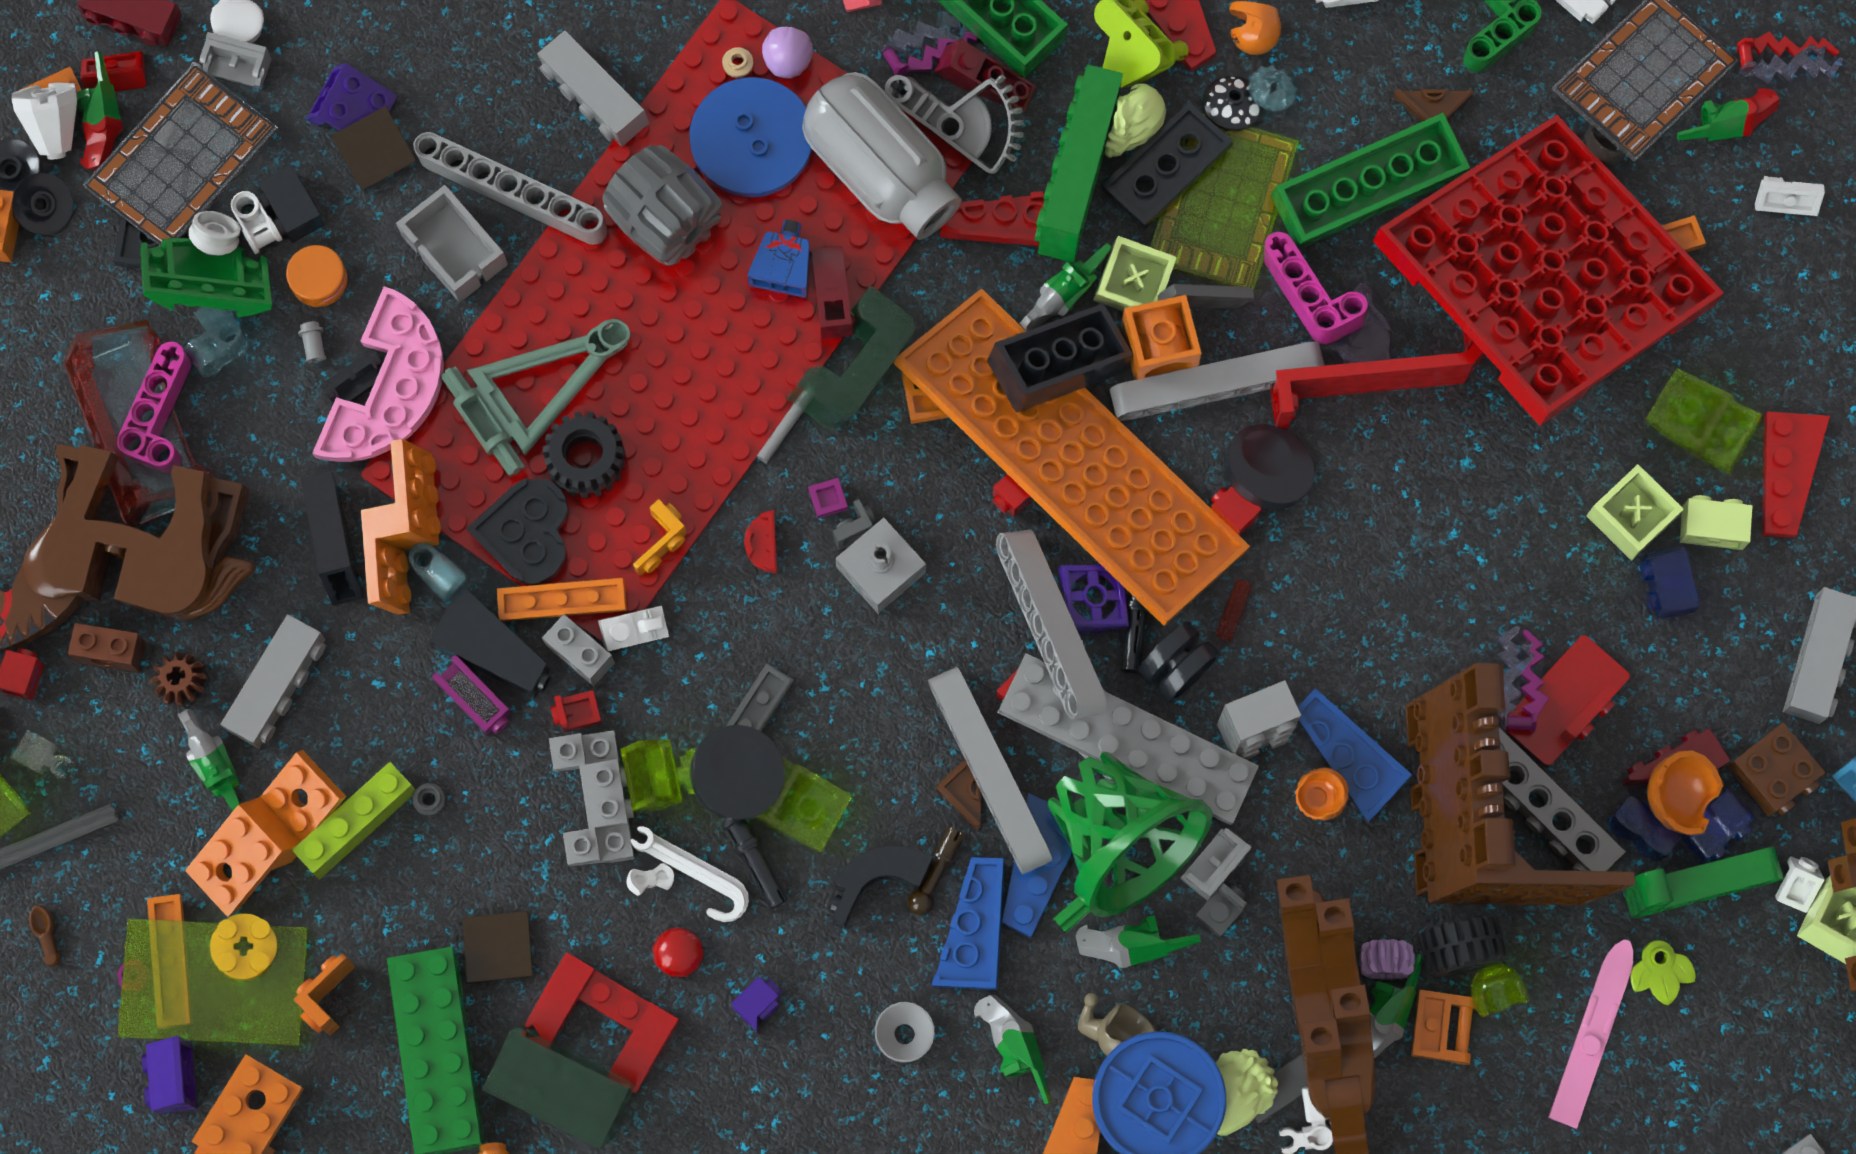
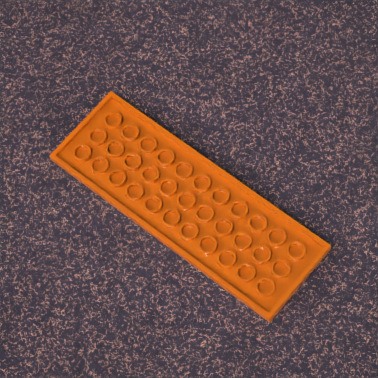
M981 288L895 358L894 364L1165 626L1248 551L1250 545L1086 388L1016 413L987 360L995 342L1026 332V330Z

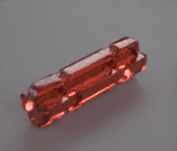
M1243 580L1235 582L1232 590L1233 595H1230L1221 619L1223 622H1220L1216 632L1218 638L1225 641L1232 640L1236 631L1235 626L1238 625L1247 602L1245 599H1248L1252 588L1250 583Z

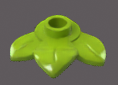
M1654 940L1644 947L1642 960L1633 967L1630 978L1633 991L1639 992L1650 988L1658 1001L1665 1005H1670L1678 995L1680 983L1695 982L1696 974L1691 961L1686 956L1674 953L1673 948L1667 942ZM1662 951L1664 958L1661 962L1657 963L1655 961V954Z

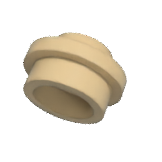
M732 48L723 57V68L732 77H744L753 68V57L744 48ZM735 58H741L743 63L735 65L732 61Z

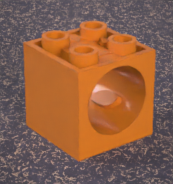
M1186 295L1124 308L1121 331L1124 340L1133 353L1130 365L1134 380L1199 366L1202 353Z

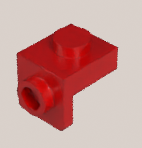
M593 690L562 698L561 695L554 696L556 705L550 707L555 725L561 724L564 733L602 723Z

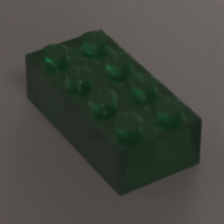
M517 1027L510 1030L482 1090L601 1149L608 1145L635 1088V1084Z

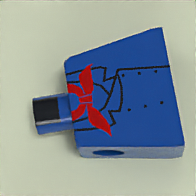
M784 220L780 234L770 231L765 233L748 271L749 286L807 298L810 243L807 239L799 238L801 223L794 220Z

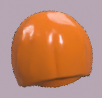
M1323 767L1310 770L1298 782L1297 789L1295 790L1296 804L1306 817L1313 820L1333 819L1339 816L1346 807V803L1349 800L1348 784L1344 777L1334 769Z

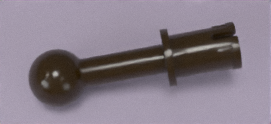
M949 825L936 851L932 850L931 852L937 857L920 890L912 892L908 898V907L915 915H926L932 910L934 901L931 895L948 862L955 865L956 862L953 859L966 837V834Z

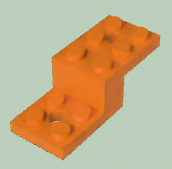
M404 439L391 441L395 503L361 510L368 603L394 614L402 615L410 613L409 602L411 601V590L407 582L409 561L405 552L439 545L438 534L441 531V525L436 511L438 492L434 486L433 473L436 470V464L432 453Z
M304 750L296 752L260 797L241 803L234 809L185 871L227 917L236 914L271 870L294 861L297 856L292 849L326 820L346 798V795ZM300 789H303L308 795L306 805L299 800L298 792ZM224 863L231 867L232 878H228L224 874Z
M245 1054L191 1142L198 1145L194 1154H274L275 1150L269 1147L304 1088ZM256 1091H262L266 1097L264 1106L258 1110L251 1109L248 1104L250 1095Z

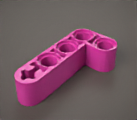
M1275 232L1267 237L1264 250L1265 265L1316 342L1320 344L1332 343L1360 329L1364 325L1368 302L1363 294L1348 292L1331 301L1291 237L1283 232ZM1296 273L1300 275V277L1291 278L1288 276V274ZM1313 298L1316 302L1307 303L1303 299ZM1353 308L1358 310L1359 313L1351 314L1346 310ZM1328 322L1332 326L1324 328L1319 323Z
M166 342L158 348L117 439L118 448L130 460L167 474L171 473L173 465H181L182 458L178 449L170 441L160 437L192 365L188 353L176 342ZM179 356V359L177 361L172 360L171 362H169L171 358L176 359ZM167 382L165 391L158 394L155 393V388L158 384ZM147 411H154V417L150 421L142 422V417ZM135 439H141L140 447L134 451H129L130 443ZM164 450H170L169 458L163 462H158V455Z

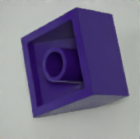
M173 1036L147 1044V1054L142 1055L143 1072L145 1074L148 1073L149 1086L144 1089L146 1106L151 1107V1111L157 1114L197 1109L192 1043L180 1036Z

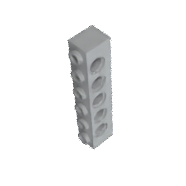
M1499 728L1500 751L1508 752L1509 769L1515 771L1520 776V784L1514 785L1507 780L1502 782L1504 803L1515 812L1518 810L1526 818L1525 823L1534 833L1538 835L1542 833L1550 841L1549 847L1561 858L1565 856L1574 865L1572 867L1573 871H1607L1626 851ZM1535 793L1540 795L1544 801L1543 807H1534L1529 801V794ZM1553 817H1562L1567 823V830H1557L1552 823ZM1579 839L1587 841L1591 849L1590 854L1579 852L1576 847V841Z

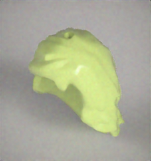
M1137 84L1131 87L1133 90L1129 94L1118 97L1114 124L1108 134V140L1105 145L1106 156L1109 158L1121 156L1124 151L1132 150L1146 143L1163 126L1166 107L1163 97L1155 88L1148 84Z
M1242 1049L1241 1052L1230 1051L1222 1053L1218 1061H1216L1226 1089L1225 1116L1217 1133L1220 1136H1228L1248 1125L1258 1114H1264L1273 1105V1099L1278 1093V1081L1273 1076L1275 1073L1274 1069L1268 1066L1269 1062L1266 1058L1259 1057L1257 1051Z

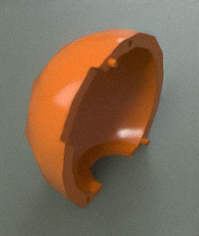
M1692 750L1679 751L1670 754L1654 768L1647 786V798L1651 811L1666 828L1686 835L1702 834L1705 832L1709 822L1704 817L1705 809L1713 799L1719 797L1723 784L1716 767L1705 755Z

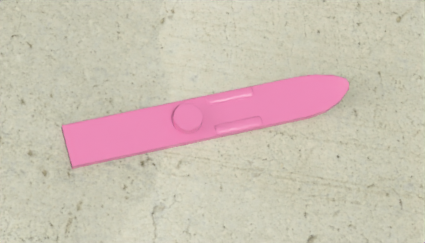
M1622 940L1615 944L1607 953L1601 965L1548 1117L1577 1129L1631 974L1633 948L1628 940Z

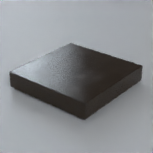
M386 106L330 135L361 190L416 161Z
M528 911L462 918L468 984L534 977Z

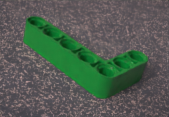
M1484 0L1499 18L1469 41L1463 57L1466 68L1473 72H1482L1529 37L1535 31L1542 14L1541 7L1535 0ZM1519 15H1527L1532 21H1523ZM1496 33H1505L1509 39H1500ZM1474 50H1480V51H1482L1486 56H1485V57H1477V56L1473 53V51H1474Z
M1769 847L1665 874L1664 868L1648 871L1635 876V885L1624 889L1623 892L1631 918L1634 919L1783 880L1784 875L1775 847Z

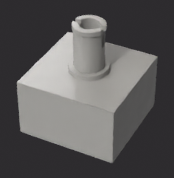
M884 517L836 557V568L878 614L926 573V563Z

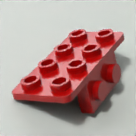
M1585 635L1580 636L1541 679L1544 684L1538 691L1549 698L1537 717L1535 732L1530 733V730L1506 729L1507 717L1502 721L1501 726L1504 731L1544 766H1550L1576 737L1582 741L1594 728L1590 722L1597 714L1603 718L1615 705L1611 700L1612 697L1629 680L1630 675L1589 637ZM1526 695L1508 716L1531 717L1522 708L1533 702V700Z

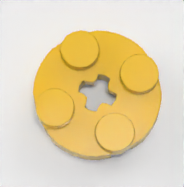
M252 914L233 915L221 921L211 937L210 953L216 967L231 979L238 981L255 979L262 975L275 960L277 954L275 933L268 922ZM243 938L247 939L249 944H253V949L247 950L246 956H241L239 950H234V945L239 944L240 939Z

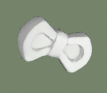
M664 863L648 871L632 869L627 877L629 890L637 896L641 895L646 888H653L655 886L669 890L674 883L673 870Z

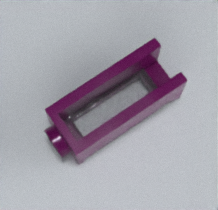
M454 655L451 658L453 664L441 675L436 672L432 676L434 682L487 736L492 732L498 734L509 723L507 719L511 715L509 709Z

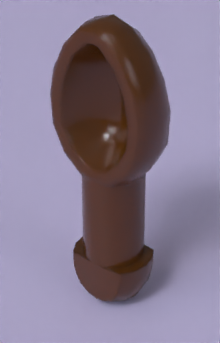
M35 905L29 914V926L32 933L40 938L45 956L43 957L45 964L55 967L60 963L61 955L57 952L52 934L55 927L54 918L46 907Z

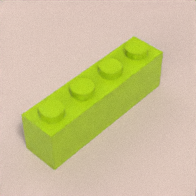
M389 762L294 847L292 851L320 880L410 799L415 791L414 787Z

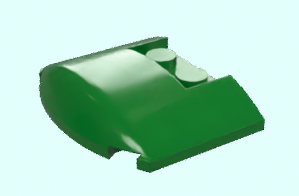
M190 238L162 239L161 246L149 249L147 242L141 243L143 295L163 307L173 310L174 304H181L189 307L199 306L216 308L218 310H235L237 317L262 313L271 310L272 307L267 258L260 255L259 262L244 256L245 249L238 246L228 254L209 255L199 250L191 242Z

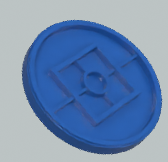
M752 77L736 79L722 84L703 99L692 118L690 146L698 169L711 184L726 193L736 196L761 197L786 188L801 175L812 153V148L806 141L802 129L806 107L790 89L772 80Z
M1148 1032L1125 1040L1105 1058L1097 1072L1093 1085V1112L1103 1137L1119 1154H1200L1211 1144L1220 1130L1226 1111V1089L1217 1064L1197 1043L1184 1036L1170 1032Z

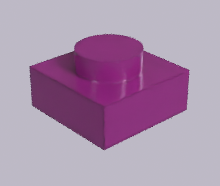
M839 478L808 486L817 519L848 510Z

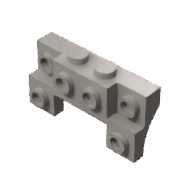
M615 731L588 735L578 733L549 738L554 772L580 769L589 829L563 833L568 866L616 863L635 859L629 818H634L632 799L625 798L624 787L629 786L627 768H621Z

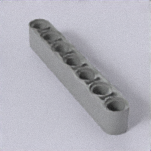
M422 133L414 141V150L422 166L434 173L585 243L599 244L607 236V225L602 213L589 204L435 133ZM436 148L433 153L424 154L427 149ZM456 160H463L459 166L451 167V164ZM484 172L490 173L485 179H477ZM509 185H517L513 191H504ZM537 197L544 198L539 204H531L533 199ZM563 210H571L565 217L558 216ZM591 222L598 223L593 229H585L586 225Z
M1312 341L1120 383L1110 388V394L1116 418L1119 421H1127L1269 390L1274 386L1276 370L1325 366L1319 342Z
M1032 530L999 533L996 539L998 556L1068 717L1076 719L1103 714L1106 710L1104 690Z
M952 668L928 679L936 702L973 777L977 778L975 781L1022 875L1053 861L1037 824L959 668Z

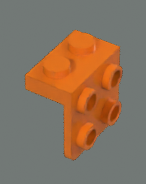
M343 953L338 957L333 955L327 959L320 968L322 972L314 980L309 978L302 983L296 990L298 995L293 999L304 1010L300 1017L318 1034L324 1030L331 1036L340 1027L318 1003L355 968V965Z

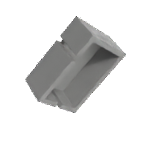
M446 185L396 222L401 236L418 256L421 255L424 263L459 303L481 286L479 281L481 278L487 282L508 265L504 252Z
M1284 680L1225 704L1217 726L1228 751L1244 759H1249L1260 753L1259 749L1263 746L1270 744L1271 748H1276L1289 741L1288 737L1293 734L1292 732L1296 728L1301 714Z

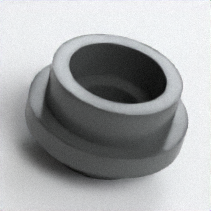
M422 784L413 793V806L422 815H435L444 807V792L436 784ZM427 795L435 797L432 805L424 804V798Z

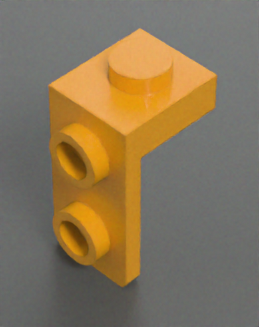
M659 499L649 507L652 517L668 533L633 564L639 576L645 571L650 573L657 568L662 561L660 558L668 550L673 552L678 549L685 541L684 536L687 534L685 526L679 521L682 517L673 505L668 503L665 506Z

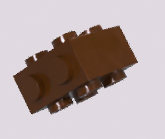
M1783 722L1727 766L1768 817L1777 811L1781 816L1797 804L1793 798L1801 792L1807 796L1821 785L1817 779L1826 773Z

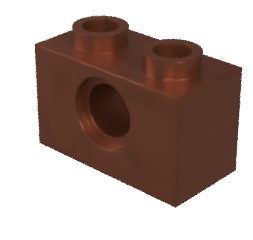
M75 623L68 655L77 663L139 673L146 641L138 633Z

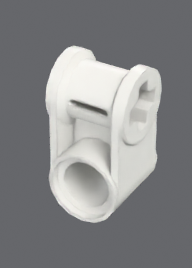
M242 191L233 197L231 201L232 211L255 255L260 253V248L271 242L283 240L270 216H267L258 198L253 193ZM247 204L254 205L251 213H240L243 206Z

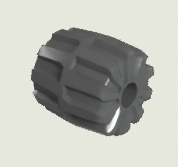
M654 145L648 146L628 159L609 181L602 198L605 211L622 231L655 260L668 266L678 263L681 258L686 259L695 252V246L699 242L707 241L711 236L710 228L718 224L722 217L719 213L723 208L720 198L695 170L662 145L657 147Z

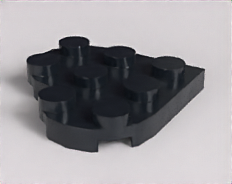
M526 478L521 480L466 528L471 536L510 576L529 586L540 585L556 577L567 559L564 541L558 533L565 524L569 514L566 498L560 488L548 479L541 480L536 478L528 480Z

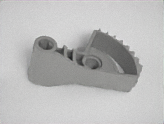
M895 75L887 80L885 92L902 110L928 127L990 174L997 173L1006 159L1013 162L1017 160V157L1010 154L1011 148L1021 150L1022 146L1013 143L1014 137H1024L1023 132H1015V125H1024V120H1015L1014 115L1021 114L1023 110L1022 108H1012L1011 104L1019 101L1018 96L1010 98L1007 96L1014 89L1013 86L1008 85L1004 88L1000 86L1006 80L1004 75L999 76L996 80L993 78L987 79L952 106H948L912 77ZM901 84L905 85L904 89L907 91L904 95H900L901 91L898 88ZM991 85L997 90L1004 102L1009 124L1005 148L993 168L979 159L990 140L992 124L989 111L978 95ZM950 118L956 119L959 123V130L953 136L948 135L944 130V124Z

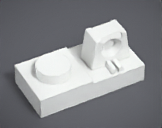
M1764 176L1756 197L1755 210L1818 216L1825 194L1824 185L1784 182L1782 177Z
M662 606L598 621L604 647L607 651L669 637Z

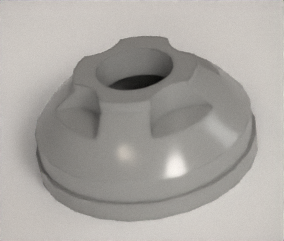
M898 1002L892 1004L879 1015L876 1021L875 1040L877 1046L886 1057L893 1061L905 1063L918 1060L929 1051L934 1040V1024L930 1015L915 1003ZM901 1025H908L914 1030V1039L908 1044H901L895 1038V1031Z

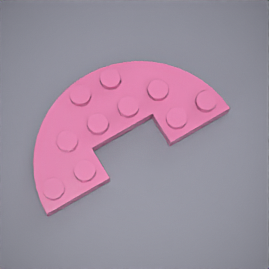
M383 287L360 341L364 347L387 353L367 402L363 406L336 397L312 453L317 459L333 462H353L372 458L391 450V441L408 439L422 425L438 398L442 385V378L440 376L444 370L443 352L438 335L429 319L417 305L405 295L393 289Z

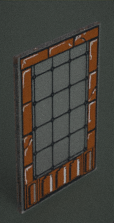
M1644 0L1552 87V90L1635 162L1739 60L1670 0Z
M193 63L83 186L100 199L102 203H105L144 233L148 239L161 246L162 239L182 238L189 231L194 216L199 212L207 211L279 129L262 116L260 112H257L215 80L213 76H210Z

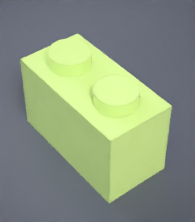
M1696 495L1688 498L1682 506L1680 543L1743 550L1750 543L1752 505H1745L1743 501L1738 499H1726L1724 502L1711 501L1709 496Z

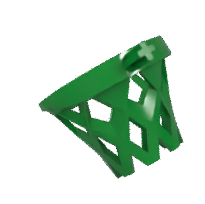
M1109 752L1101 753L1100 758L1103 762L1092 757H1088L1080 762L1079 768L1083 782L1064 776L1056 785L1060 801L1054 797L1048 800V807L1071 848L1079 873L1074 883V893L1078 897L1053 919L1067 933L1090 912L1096 917H1107L1122 913L1147 899L1169 882L1196 853L1210 830L1213 816L1212 809L1202 799L1188 798L1144 778ZM1093 772L1113 778L1115 781L1103 778L1096 784ZM1070 791L1084 795L1085 800L1080 798L1073 803ZM1125 807L1126 816L1116 813L1115 808ZM1189 811L1188 819L1186 820L1181 813ZM1174 816L1184 826L1182 831L1158 827L1159 824ZM1102 838L1108 840L1107 845L1102 843ZM1140 838H1149L1156 860L1148 869L1126 859V851ZM1160 840L1175 841L1163 854ZM1113 867L1114 886L1108 889L1103 880ZM1126 869L1140 874L1126 881Z

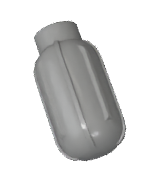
M857 72L846 73L827 82L812 96L807 104L802 124L806 141L873 215L882 221L892 224L903 223L918 240H922L939 230L960 207L962 199L945 181L947 170L943 156L937 147L874 80L867 75Z

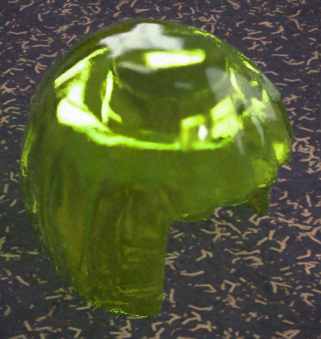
M1499 963L1487 965L1474 977L1471 987L1472 1001L1476 1010L1483 1018L1488 1016L1489 1013L1503 1011L1515 1003L1529 1002L1523 980L1514 969L1507 965Z

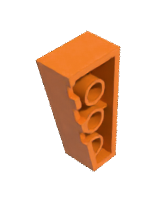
M1080 1077L1073 1078L1043 1154H1097L1100 1130L1095 1120L1092 1105L1095 1080Z

